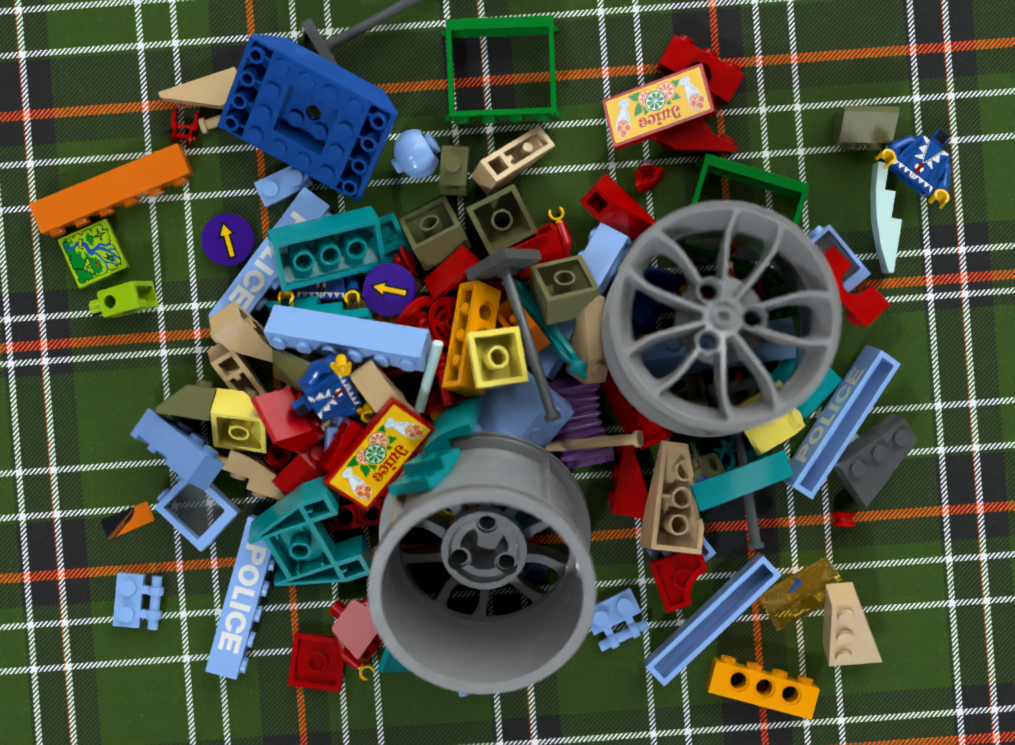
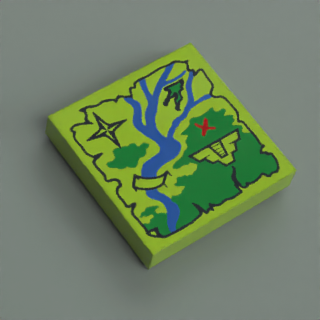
M107 218L58 239L80 289L130 268Z

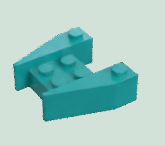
M325 476L301 484L251 521L248 538L249 544L264 540L277 561L274 579L275 586L348 582L370 574L373 552L363 534L334 544L321 522L323 519L338 514L340 494L324 484L323 479Z

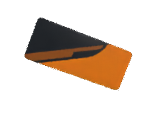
M145 501L101 520V524L107 538L112 539L150 523L155 519L148 502Z

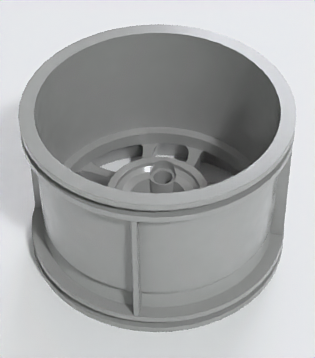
M711 201L685 207L669 214L649 228L635 242L618 270L605 300L601 321V343L607 368L621 394L640 414L657 425L673 432L697 437H720L770 423L794 410L805 401L826 375L834 358L840 336L841 304L838 288L833 273L819 248L798 226L785 217L757 205L736 201ZM692 239H720L721 243L715 276L701 279L688 257L675 243ZM731 242L744 246L761 256L754 269L743 281L728 277V256ZM658 254L669 257L682 270L690 287L681 298L655 288L645 280L643 272ZM768 263H770L783 277L792 294L760 302L752 287L760 278ZM707 286L712 288L714 299H703L700 294L701 287ZM635 290H640L657 301L675 309L674 327L634 342L631 328V308ZM796 305L800 319V338L790 337L764 328L767 321L766 312L782 306ZM745 313H752L756 316L757 325L755 327H749L744 323L743 317ZM707 336L712 339V350L705 351L700 347V337ZM678 338L681 346L687 352L686 356L673 372L666 377L654 379L641 360L642 354L656 343ZM759 341L799 348L793 371L788 380L778 390L775 389L772 379L752 352ZM696 360L713 365L719 404L718 409L691 404L674 396L668 389L688 371ZM741 360L755 376L761 391V398L754 404L735 408L730 403L726 393V365Z
M474 432L473 434L455 437L451 449L459 447L460 456L451 472L431 490L391 496L388 490L381 512L379 543L370 569L368 600L373 623L380 638L393 656L411 672L432 684L449 690L469 694H496L524 688L544 679L564 665L583 642L593 619L596 605V581L592 557L589 552L591 544L589 510L583 491L569 469L548 450L524 438L499 432ZM420 451L412 459L419 455L425 454V451ZM404 469L399 472L392 483L406 476ZM477 502L476 508L469 510L465 503ZM450 507L455 518L450 520L434 512ZM519 509L533 514L520 521L514 519ZM490 516L493 517V519L485 520L482 517ZM412 526L427 529L442 538V542L418 547H400V538ZM551 526L569 546L568 557L555 549L528 543L526 539ZM461 549L465 552H458L456 550ZM509 554L511 556L503 557L502 555ZM421 562L444 563L449 573L441 582L435 600L428 597L416 585L405 567L406 564ZM525 563H540L554 569L559 579L547 592L531 583L521 573V570ZM459 583L471 588L480 589L477 609L471 615L456 612L447 607L449 594ZM507 583L513 585L532 601L531 605L512 613L486 616L490 589L501 587Z

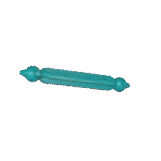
M514 278L523 308L538 325L562 360L570 365L568 372L586 379L588 363L577 358V353L555 324H546L531 292L524 289L526 282Z

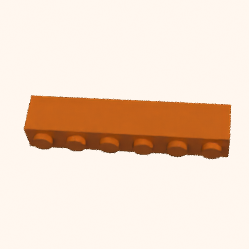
M176 143L34 201L29 206L40 233L54 238L67 232L66 228L73 225L78 228L91 223L90 218L100 215L102 218L112 215L116 212L115 208L122 205L125 207L134 206L140 203L139 198L147 195L149 197L158 196L165 192L164 188L185 185L189 183L188 178L195 175L183 146Z

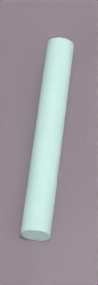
M440 340L432 342L414 407L418 413H423L426 408L443 348V342Z

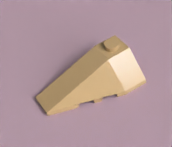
M660 442L643 515L639 547L700 555L702 553L704 524L703 519L700 518L689 486L694 484V473L689 447L686 443Z

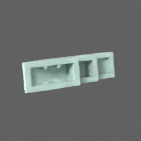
M878 161L872 167L870 188L871 224L882 273L890 274L894 273L902 219L892 218L896 191L885 190L888 168H883L886 162Z

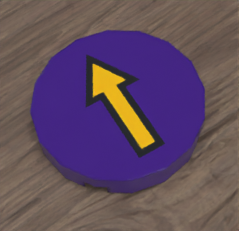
M232 213L219 214L211 218L204 226L201 235L202 247L206 255L213 262L224 266H236L246 261L255 246V233L250 223L241 216Z
M383 263L374 267L367 274L363 283V297L366 305L373 312L384 317L399 316L403 309L416 299L417 284L412 274L405 267L396 263Z

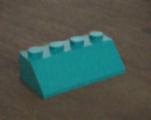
M372 206L266 230L271 256L282 292L371 271L374 267L386 263L380 221Z

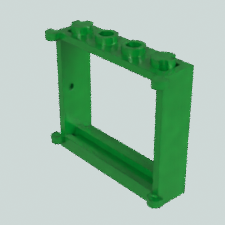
M553 15L445 19L446 30H441L442 37H446L449 115H445L446 122L455 121V124L465 125L471 124V120L482 119V123L492 124L498 123V119L508 118V121L511 123L524 122L525 118L535 117L537 122L551 121V118L562 117L561 111H557L554 33L559 31L558 26H554ZM548 35L551 108L455 111L452 38Z
M707 153L704 155L702 162L696 161L695 166L699 167L700 170L689 206L697 204L706 173L796 199L790 222L798 226L805 200L809 195L810 184ZM686 241L675 243L687 257L696 259L697 255L707 257L708 263L717 265L718 252L687 244ZM728 256V264L733 265L732 270L748 274L749 270L752 271L756 266L755 263ZM768 267L765 268L760 276L761 279L774 282V278L783 280V277L776 269Z

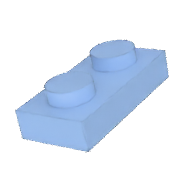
M292 166L254 182L266 208L299 193L303 187L308 189L314 186L310 176Z

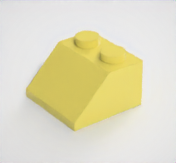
M519 326L466 333L476 389L514 386L529 381Z
M780 379L773 382L776 390L783 385ZM760 389L755 390L734 407H744L758 402L761 398ZM795 408L770 423L745 430L744 432L759 456L791 438L806 425L803 422L801 413Z
M217 388L210 412L213 447L267 453V431L251 402V398L244 391Z

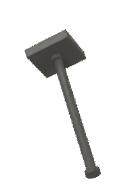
M400 0L329 40L326 38L322 39L313 21L309 18L301 23L302 37L310 51L338 65L332 56L333 49L423 0Z
M502 248L466 269L465 273L468 281H503L546 413L544 416L545 422H552L560 419L561 414L560 411H556L513 278L514 275L542 260L539 249Z
M756 378L726 382V393L732 406H736L739 403L740 393L760 389ZM715 384L704 386L707 398L717 396ZM744 431L733 434L737 463L740 466L748 463ZM751 492L743 495L750 538L749 550L765 547L764 542H761L754 494Z

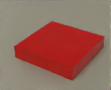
M299 631L294 633L288 686L341 692L345 661L338 655L334 643L335 636Z

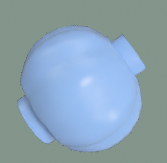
M410 129L401 133L395 140L393 146L394 159L391 160V163L399 174L404 172L412 178L423 179L434 173L439 164L437 153L441 152V149L431 133L425 136L421 130Z

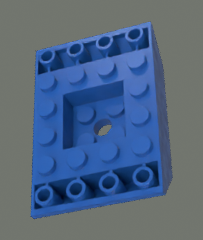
M251 34L217 126L359 203L399 113L384 90L292 40L283 37ZM310 105L318 107L321 116L313 115L310 111Z

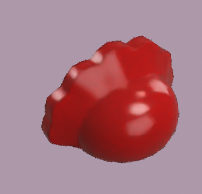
M653 165L639 167L635 172V187L637 191L645 193L648 190H652L664 177V169Z
M400 246L398 253L393 257L392 263L405 267L412 276L416 277L418 274L415 270L417 267L415 256L411 252L405 251L403 246Z

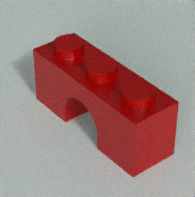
M674 35L657 68L671 75L702 63L705 66L713 99L726 106L745 75L740 71L741 68L733 62L727 61L725 63L717 59L718 55L708 48L702 50L694 46L695 42L685 35H680V37Z
M834 246L828 247L822 255L833 273L838 288L841 308L847 313L845 318L855 327L858 325L861 328L868 327L890 303L872 285L865 286L857 294L847 292L843 287L842 278L852 265Z

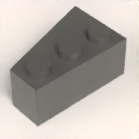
M891 413L851 442L833 469L853 500L867 508L918 439L904 418Z

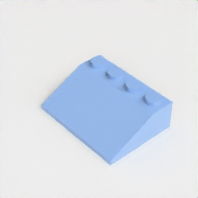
M527 371L529 379L527 382L514 386L485 389L484 395H476L480 396L483 406L474 432L511 434L545 448L574 414L570 402L549 387L556 411H560L561 418L552 422H545L544 416L546 413L534 376Z

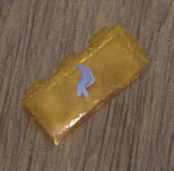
M823 557L768 588L757 599L765 615L778 632L824 606L825 584L843 583L829 560Z

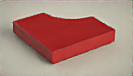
M675 552L649 561L648 563L666 614L692 605L690 593L693 583L700 575L708 571L703 554Z

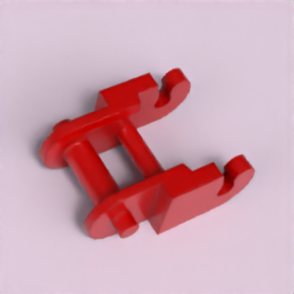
M174 107L170 125L174 130L170 137H172L173 142H176L177 139L188 140L189 145H192L193 141H196V137H194L195 132H199L200 125L198 119L201 116V112H195L193 124H179L177 117L179 109ZM179 128L190 129L189 135L179 134Z

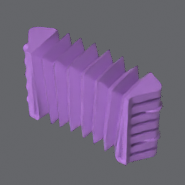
M574 377L547 382L552 390L570 402L574 414L556 434L557 437L554 440L608 436V434L603 433L606 430L601 427L603 421L597 418L601 414L600 411L596 410L600 404L595 402L600 398V396L595 394L600 388L599 383L583 384ZM613 446L559 451L563 452L560 456V461L569 470L595 464L601 465L604 462L615 460Z

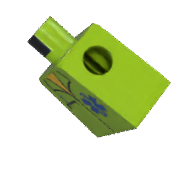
M130 281L97 292L98 299L89 302L91 314L93 316L103 315L104 318L121 317L159 307L153 281Z

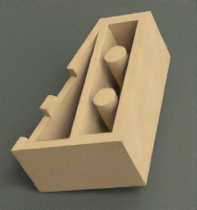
M853 582L825 584L823 648L829 666L882 662L875 638Z

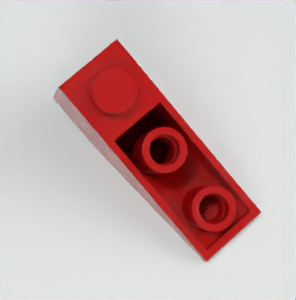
M701 121L651 138L653 142L673 153L734 154L739 148L734 145L735 141L724 134H721L720 137L710 132L712 129L710 126Z
M607 174L579 201L600 222L634 241H637L649 228L657 223Z
M633 445L616 446L615 453L620 454L618 465L613 464L611 480H615L613 491H608L606 506H610V512L613 514L643 519L648 492Z

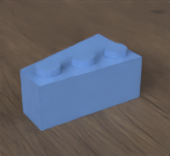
M148 408L130 435L137 440L149 444L147 449L153 454L157 451L165 459L164 463L186 482L206 491L225 465L217 457L219 453L209 445H204L206 440L197 433L191 432L193 428L183 420L175 422Z

